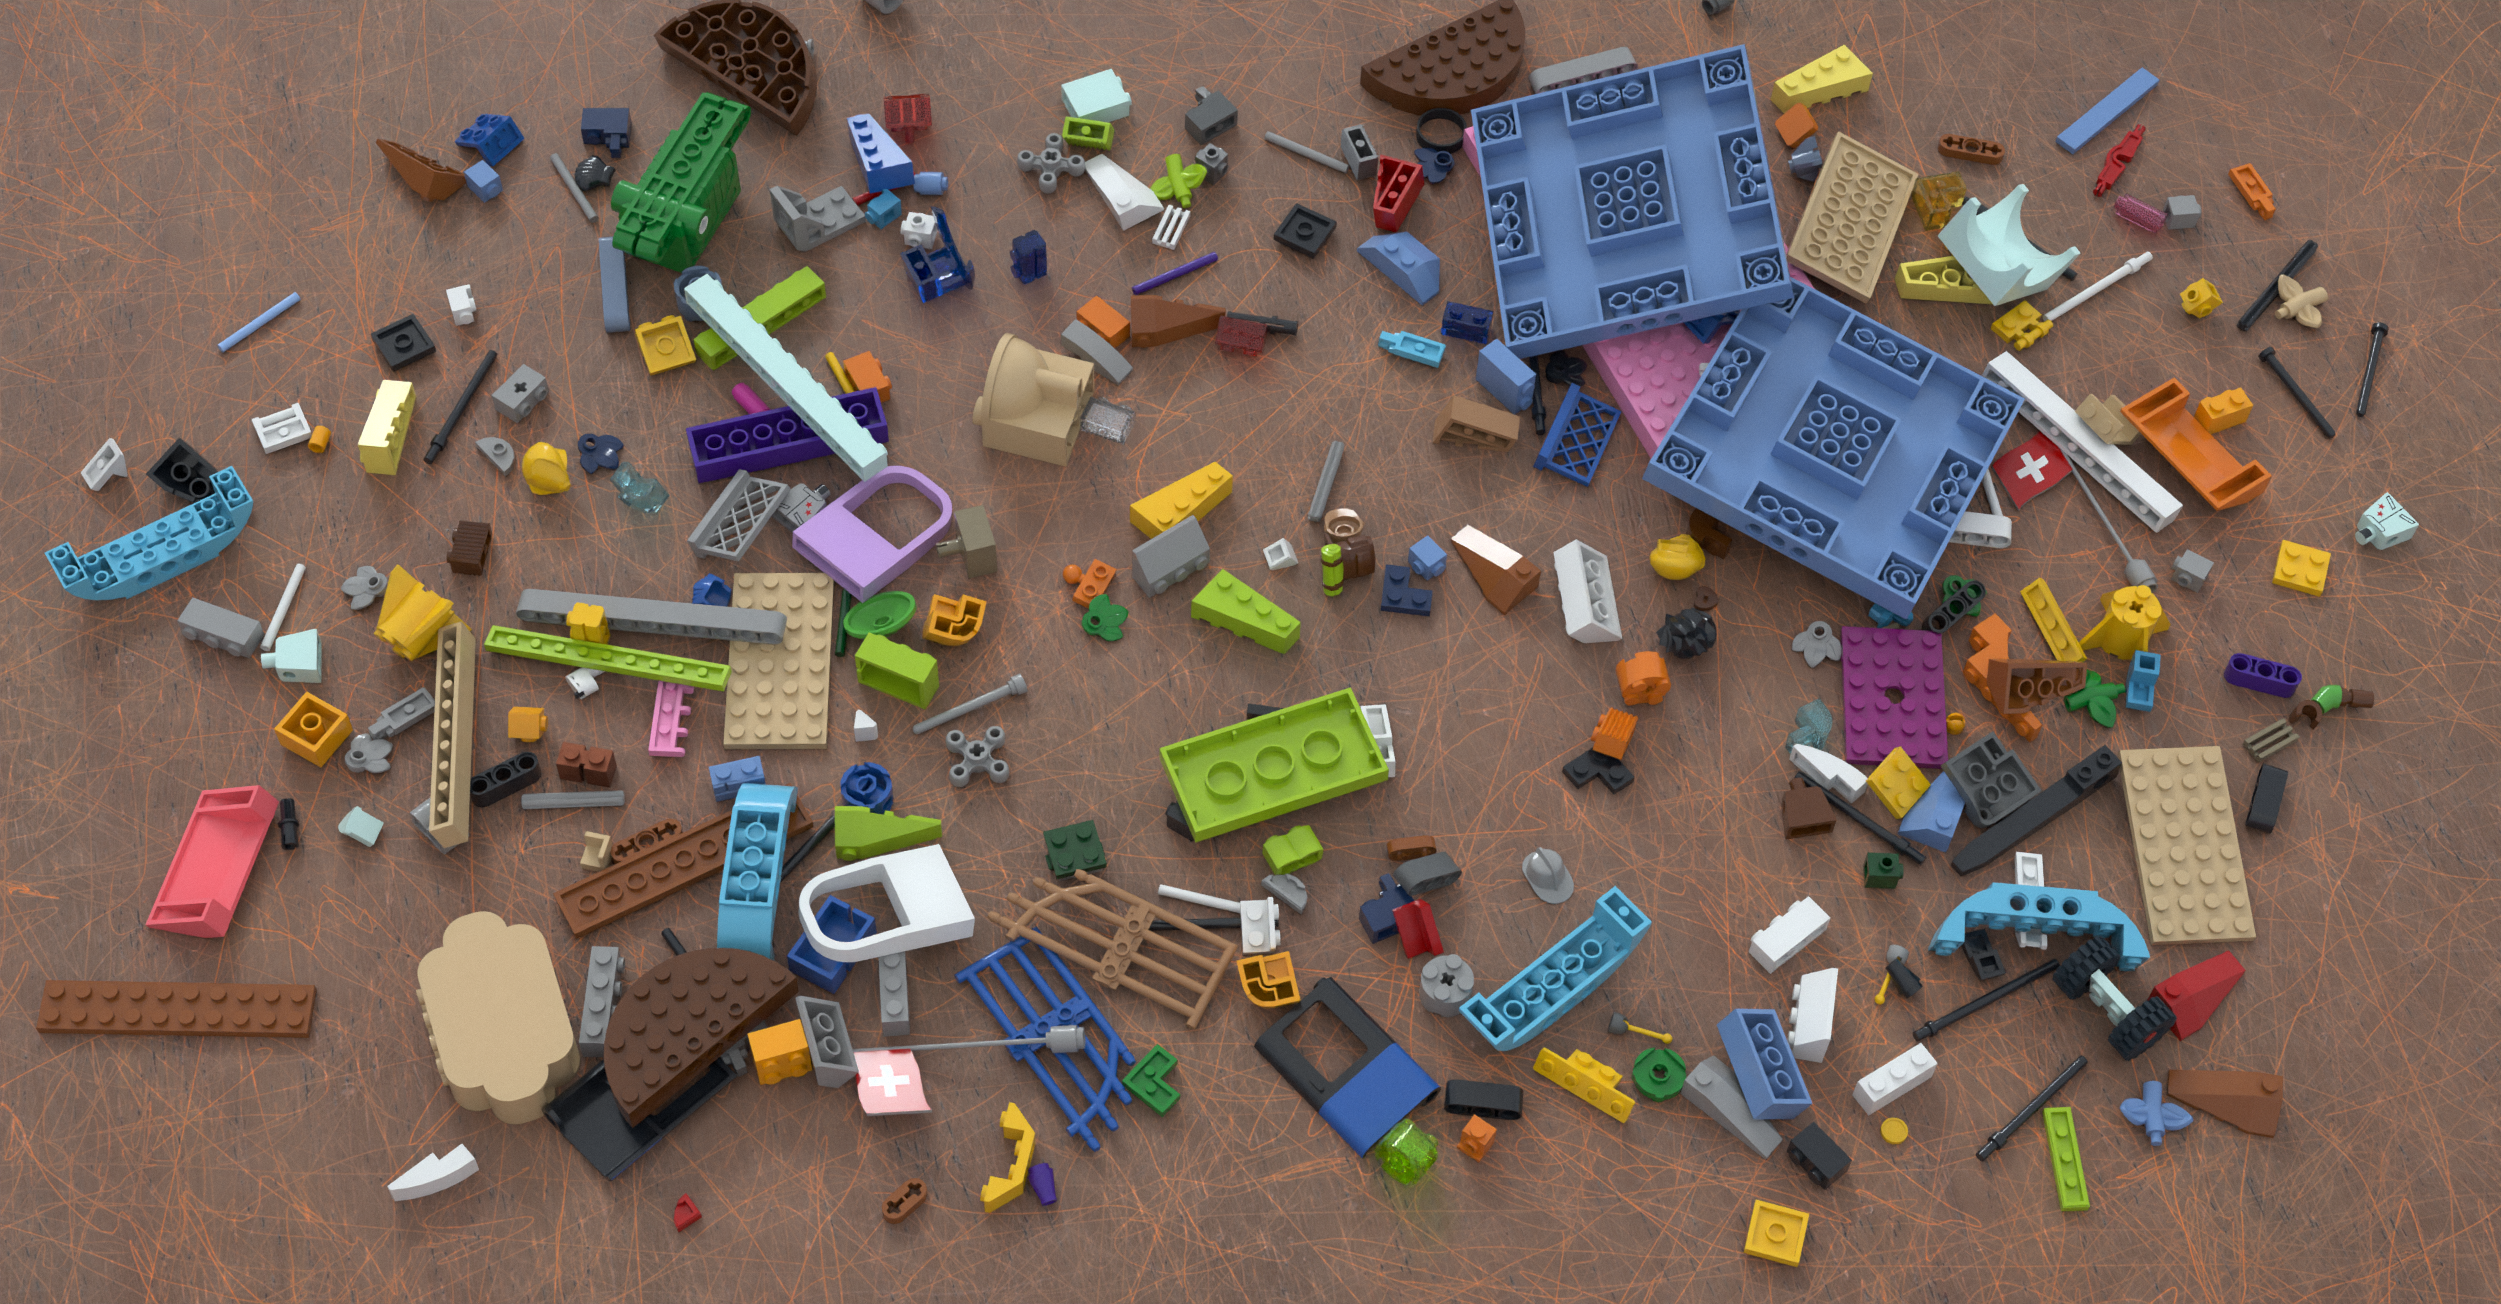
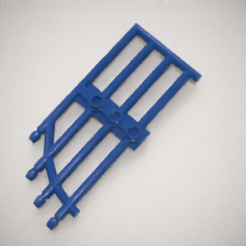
M1037 926L1032 928V930L1042 934ZM1019 936L1014 942H1008L954 974L955 979L959 984L968 980L1008 1035L1004 1040L1046 1038V1032H1050L1051 1026H1078L1089 1018L1094 1020L1109 1040L1106 1063L1085 1035L1086 1045L1083 1050L1105 1079L1098 1095L1067 1053H1053L1091 1104L1081 1116H1079L1033 1053L1045 1046L1046 1043L1005 1046L1016 1062L1023 1058L1027 1061L1072 1124L1066 1128L1069 1136L1073 1137L1079 1133L1084 1141L1087 1142L1089 1148L1096 1152L1101 1146L1098 1140L1093 1137L1094 1135L1087 1127V1124L1098 1114L1112 1132L1119 1128L1117 1121L1114 1117H1111L1112 1115L1106 1108L1105 1103L1111 1090L1119 1096L1118 1098L1126 1106L1132 1102L1130 1094L1125 1091L1124 1086L1117 1078L1119 1055L1122 1056V1059L1128 1066H1133L1136 1063L1135 1058L1131 1052H1128L1129 1049L1058 954L1037 944L1075 995L1074 998L1064 1004L1061 1003L1021 949L1022 946L1031 941ZM1012 953L1053 1010L1039 1017L1000 964V959ZM990 967L1031 1024L1017 1031L976 974Z

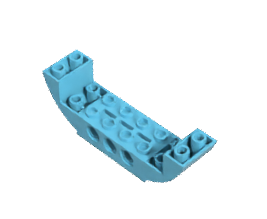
M233 466L209 476L215 494L77 558L69 542L45 552L64 589L72 595L83 599L112 600L123 597L129 599L220 556L219 552L227 547L242 531L253 507V500Z
M743 783L741 785L732 809L719 897L717 948L750 951L774 961L775 955L772 947V938L790 812H795L798 787Z
M1992 882L1986 890L1977 892L1957 906L1935 932L1928 947V951H1935L1936 955L1949 956L1964 943L1965 927H1978L1979 924L1989 925L1990 929L1995 930L2004 929L2006 926L2015 927V930L2019 932L2041 929V933L2056 934L2057 931H2064L2069 936H2082L2083 933L2093 934V937L2102 936L2103 938H2109V935H2111V946L2121 957L2118 961L2119 963L2115 966L2119 967L2120 971H2135V968H2138L2150 958L2145 940L2136 925L2115 905L2099 897L2098 891Z

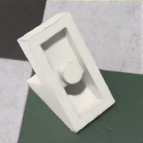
M112 438L107 440L81 471L91 490L99 491L113 474L123 477L128 476L124 455Z

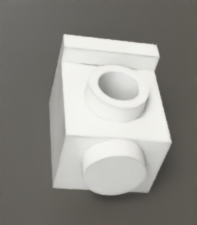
M470 284L446 290L455 325L474 322L472 312L477 310Z

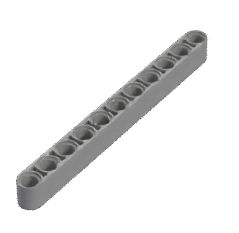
M538 589L523 590L516 610V616L527 622L567 625L568 612L573 611L574 604L579 602L589 606H603L608 628L612 630L764 644H780L783 640L787 623L786 615L777 611Z

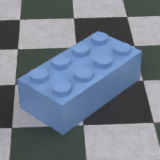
M1735 1009L1717 1024L1753 1119H1794L1813 1104L1775 1009Z

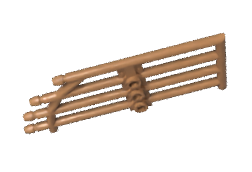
M1080 869L1076 870L1074 877L1082 882L1085 881L1086 884L1074 887L1061 888L1051 882H1046L1045 879L1035 877L1033 885L1041 890L1044 889L1045 892L1050 894L1035 903L1024 897L1021 898L1016 893L1009 892L1006 899L1010 903L1017 904L1020 908L1027 910L1016 922L1005 916L1002 917L997 912H989L987 918L991 922L998 923L1009 930L1005 936L1008 940L1014 942L1017 936L1020 935L1094 971L1095 974L1092 980L1108 989L1116 991L1119 984L1188 1017L1186 1026L1193 1030L1196 1029L1238 948L1237 944L1092 874L1089 875L1086 871ZM1105 892L1130 904L1131 907L1125 918L1080 896ZM1064 900L1119 927L1113 940H1110L1047 908ZM1037 915L1107 949L1100 963L1026 927V925ZM1155 917L1225 950L1219 962L1216 963L1150 931L1149 928ZM1143 939L1212 972L1207 985L1205 986L1137 953ZM1134 962L1201 995L1195 1008L1124 975L1130 963Z

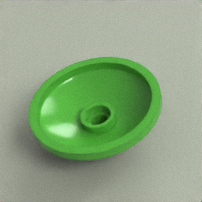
M889 591L873 595L864 603L859 602L850 609L844 618L843 624L846 632L858 639L864 640L868 633L889 637L909 623L916 612L917 605L914 597L907 592Z

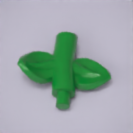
M2087 669L2085 688L2064 696V705L2068 712L2087 706L2089 715L2093 720L2105 727L2112 728L2116 719V708L2112 700L2117 699L2119 694L2125 693V686L2123 683L2114 685L2113 682L2102 684L2101 676L2097 672Z

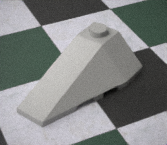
M1714 1055L1700 1062L1684 1080L1681 1095L1765 1160L1782 1142V1137L1769 1119H1753L1735 1071Z

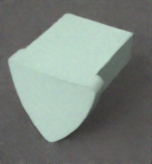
M356 806L343 818L338 829L344 835L350 836L371 847L374 845L384 822Z

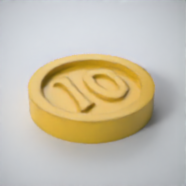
M1888 1118L1883 1122L1880 1133L1886 1142L1900 1144L1905 1141L1908 1135V1127L1899 1118Z

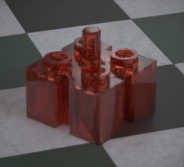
M929 93L883 96L886 128H891V132L905 131L906 143L915 142L914 130H927V126L932 125Z

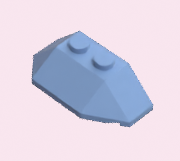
M1407 231L1373 236L1357 248L1358 253L1422 306L1439 294L1440 258Z

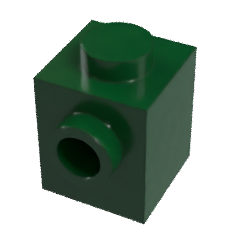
M1867 852L1863 863L1864 887L1896 889L1899 879H1903L1904 874L1903 864H1899V854Z

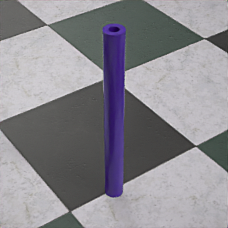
M1215 252L1207 254L1132 287L1134 295L1141 294L1218 260V256Z

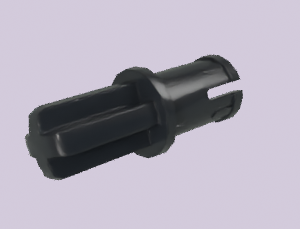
M284 798L280 801L281 821L278 822V827L281 829V847L284 850H294L299 847L297 827L300 824L295 816L294 799Z

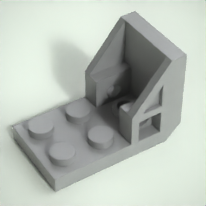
M778 185L769 189L773 219L797 250L806 252L866 222L864 213L842 186L807 203L802 195Z

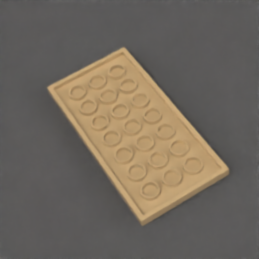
M1838 131L1786 253L1787 262L1867 304L1872 296L1918 174Z
M734 573L732 607L777 611L786 615L787 623L783 640L780 644L730 640L729 666H731L732 673L727 683L724 749H827L834 580L826 573Z
M2220 746L2120 750L2117 755L2118 759L2122 762L2120 772L2151 945L2253 941L2256 938Z

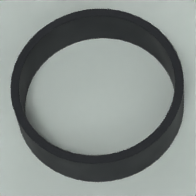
M1434 108L1420 116L1417 122L1416 139L1422 148H1433L1437 152L1446 151L1450 154L1462 148L1463 135L1453 143L1436 144L1427 140L1420 132V128L1426 122L1433 119H1446L1457 124L1464 135V129L1467 128V125L1459 113L1447 108Z

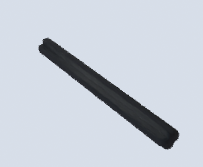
M2307 240L2237 323L2239 329L2243 331L2250 329L2279 295V276L2284 274L2293 278L2318 248L2316 242Z

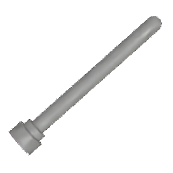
M1020 673L1014 675L1006 682L1007 685L914 725L913 732L915 734L923 733L1009 694L1012 696L1028 692L1026 683Z

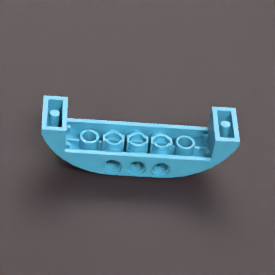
M1614 886L1596 900L1593 916L1487 999L1480 993H1477L1459 1008V1012L1498 1051H1508L1519 1047L1551 1026L1607 980L1640 943L1650 928L1652 921Z

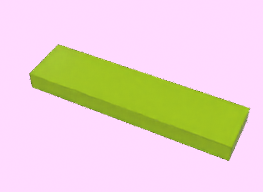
M2071 1107L2044 1108L2042 1114L2061 1212L2088 1210L2090 1204Z

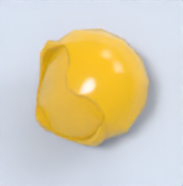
M537 442L527 450L522 459V473L532 493L546 495L569 490L571 483L567 474V454L565 450L554 448L545 442Z
M1681 534L1669 540L1658 539L1657 547L1649 556L1650 564L1655 571L1664 578L1671 580L1689 578L1704 568L1706 560L1700 545L1690 535Z

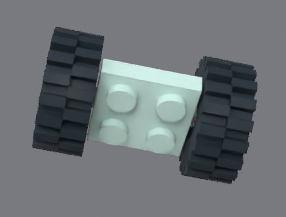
M2102 936L2094 937L2093 940L2087 941L2085 945H2081L2076 952L2070 954V957L2062 962V965L2056 969L2057 972L2053 974L2052 980L2070 1000H2075L2084 993L2090 992L2089 996L2092 1001L2099 1007L2102 1005L2109 1012L2107 1014L2108 1018L2117 1027L2111 1031L2112 1033L2108 1036L2107 1040L2126 1061L2137 1058L2139 1054H2143L2148 1048H2151L2156 1041H2159L2170 1030L2169 1028L2177 1020L2175 1014L2158 996L2152 997L2149 1001L2143 1002L2141 1006L2134 1008L2111 983L2106 975L2113 971V967L2119 963L2118 961L2121 957Z

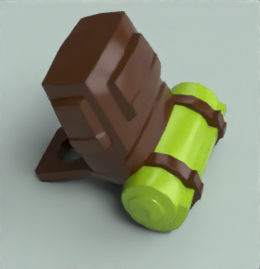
M1328 533L1324 534L1325 546L1321 548L1320 559L1323 570L1322 586L1326 595L1335 596L1343 591L1345 580L1367 576L1375 572L1376 558L1371 536L1350 537L1346 541L1333 544Z

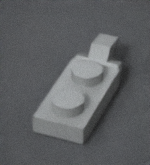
M424 687L382 711L381 716L376 719L377 722L368 727L370 736L375 740L399 734L435 712L434 698Z

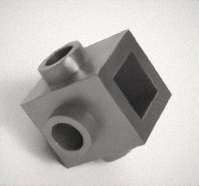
M1209 143L1204 149H1200L1195 156L1196 164H1200L1207 169L1204 180L1213 186L1227 173L1229 168L1228 154L1222 148H1217Z

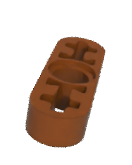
M1944 134L1941 136L1937 148L1938 152L1946 157L1991 165L2001 163L2005 154L2004 146L1998 142L1954 134ZM1972 146L1977 151L1969 152L1966 150V147Z
M665 819L616 842L610 851L613 863L617 864L683 833L680 822L675 819ZM671 829L675 834L670 835L666 830ZM657 833H659L662 841H658ZM645 838L654 840L653 845L648 848H643L639 844ZM634 844L637 850L636 853L634 852V848L632 849V845ZM624 851V853H627V856L623 858L619 855V852Z

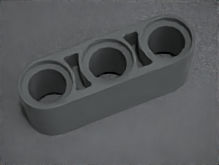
M1440 852L1401 864L1394 871L1393 876L1409 896H1414L1451 885L1461 876L1462 871L1447 852Z

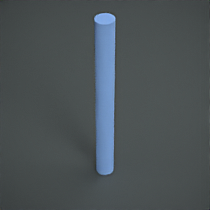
M294 292L217 345L219 350L224 353L300 301L299 295Z

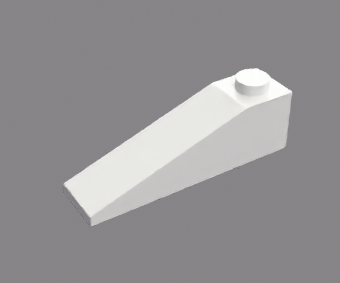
M1100 154L1085 162L1086 173L1123 231L1164 210L1151 189L1105 155Z

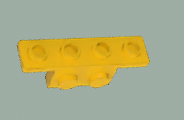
M1545 1047L1541 1049L1533 1070L1620 1122L1625 1123L1635 1101L1615 1089L1619 1085L1623 1077L1622 1075L1578 1049L1567 1060Z

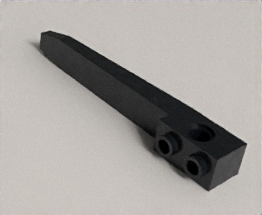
M2106 745L2102 746L2069 769L2062 779L1968 843L1952 861L1951 866L1960 876L1984 868L2115 779L2122 762Z

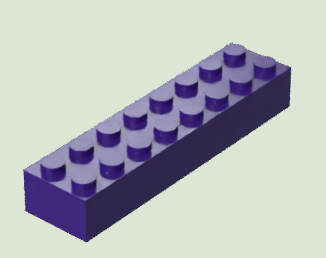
M876 387L831 397H835L840 402L842 409L846 413H851L855 417L857 424L862 429L866 428L870 432L872 439L877 444L889 442L887 422ZM789 406L686 428L688 445L698 484L735 476L739 469L749 473L836 454Z

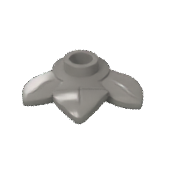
M362 566L357 569V576L350 577L343 583L341 590L345 594L353 596L351 609L359 610L371 605L375 597L385 595L388 578L382 573H377L376 569L372 566Z
M1824 621L1813 622L1807 631L1799 633L1792 643V651L1804 652L1805 660L1810 668L1820 664L1825 656L1834 661H1839L1841 658V643L1832 635L1831 627ZM1822 629L1824 634L1818 636L1815 634V631Z
M365 733L358 735L352 740L351 750L345 754V764L352 772L359 773L367 770L371 773H382L391 768L385 758L391 753L393 744L384 739L372 741L371 736Z

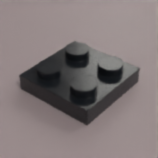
M1296 203L1274 233L1273 240L1314 259L1336 229L1337 221Z
M414 314L370 334L372 341L393 372L437 352L435 345Z

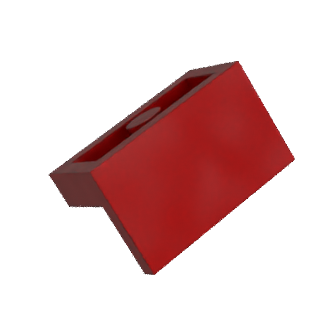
M1418 899L1392 910L1406 958L1409 959L1426 951L1434 956L1444 952L1430 904L1422 899Z

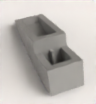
M1077 319L1061 334V346L1080 356V360L1094 363V371L1115 384L1120 385L1133 371V367L1115 348Z

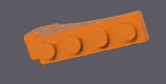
M1995 613L1973 627L1968 641L1978 653L1967 659L1963 673L1966 679L1981 691L1983 697L1998 709L1987 686L1989 659H2009L2008 639L2012 630ZM2031 710L2018 714L2000 713L2003 718L2008 719L2015 727L2017 733L2024 736L2029 743L2038 737L2042 724Z

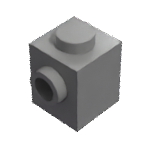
M2180 195L2167 198L2162 213L2168 230L2195 228L2198 218L2201 217V206L2197 204L2194 195Z
M2187 549L2183 557L2177 556L2171 569L2175 570L2171 580L2198 593L2208 577L2214 562Z

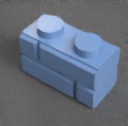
M760 756L709 767L716 802L736 798L743 783L766 784Z

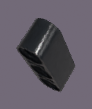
M1971 580L1924 619L1922 630L1932 631L1937 634L1947 631L1985 597V586L1977 580ZM1968 588L1975 592V599L1968 595ZM1950 604H1954L1958 608V614L1951 612ZM1932 619L1940 623V630L1932 626Z
M522 752L470 779V796L473 804L484 808L536 783L541 777L537 756L532 752Z
M2262 764L2257 776L2245 826L2266 833H2272L2277 820L2288 771Z
M1457 1079L1449 1080L1446 1083L1444 1110L1457 1115L1474 1116L1475 1114L1478 1117L1518 1120L1522 1117L1524 1091L1522 1088L1513 1085Z

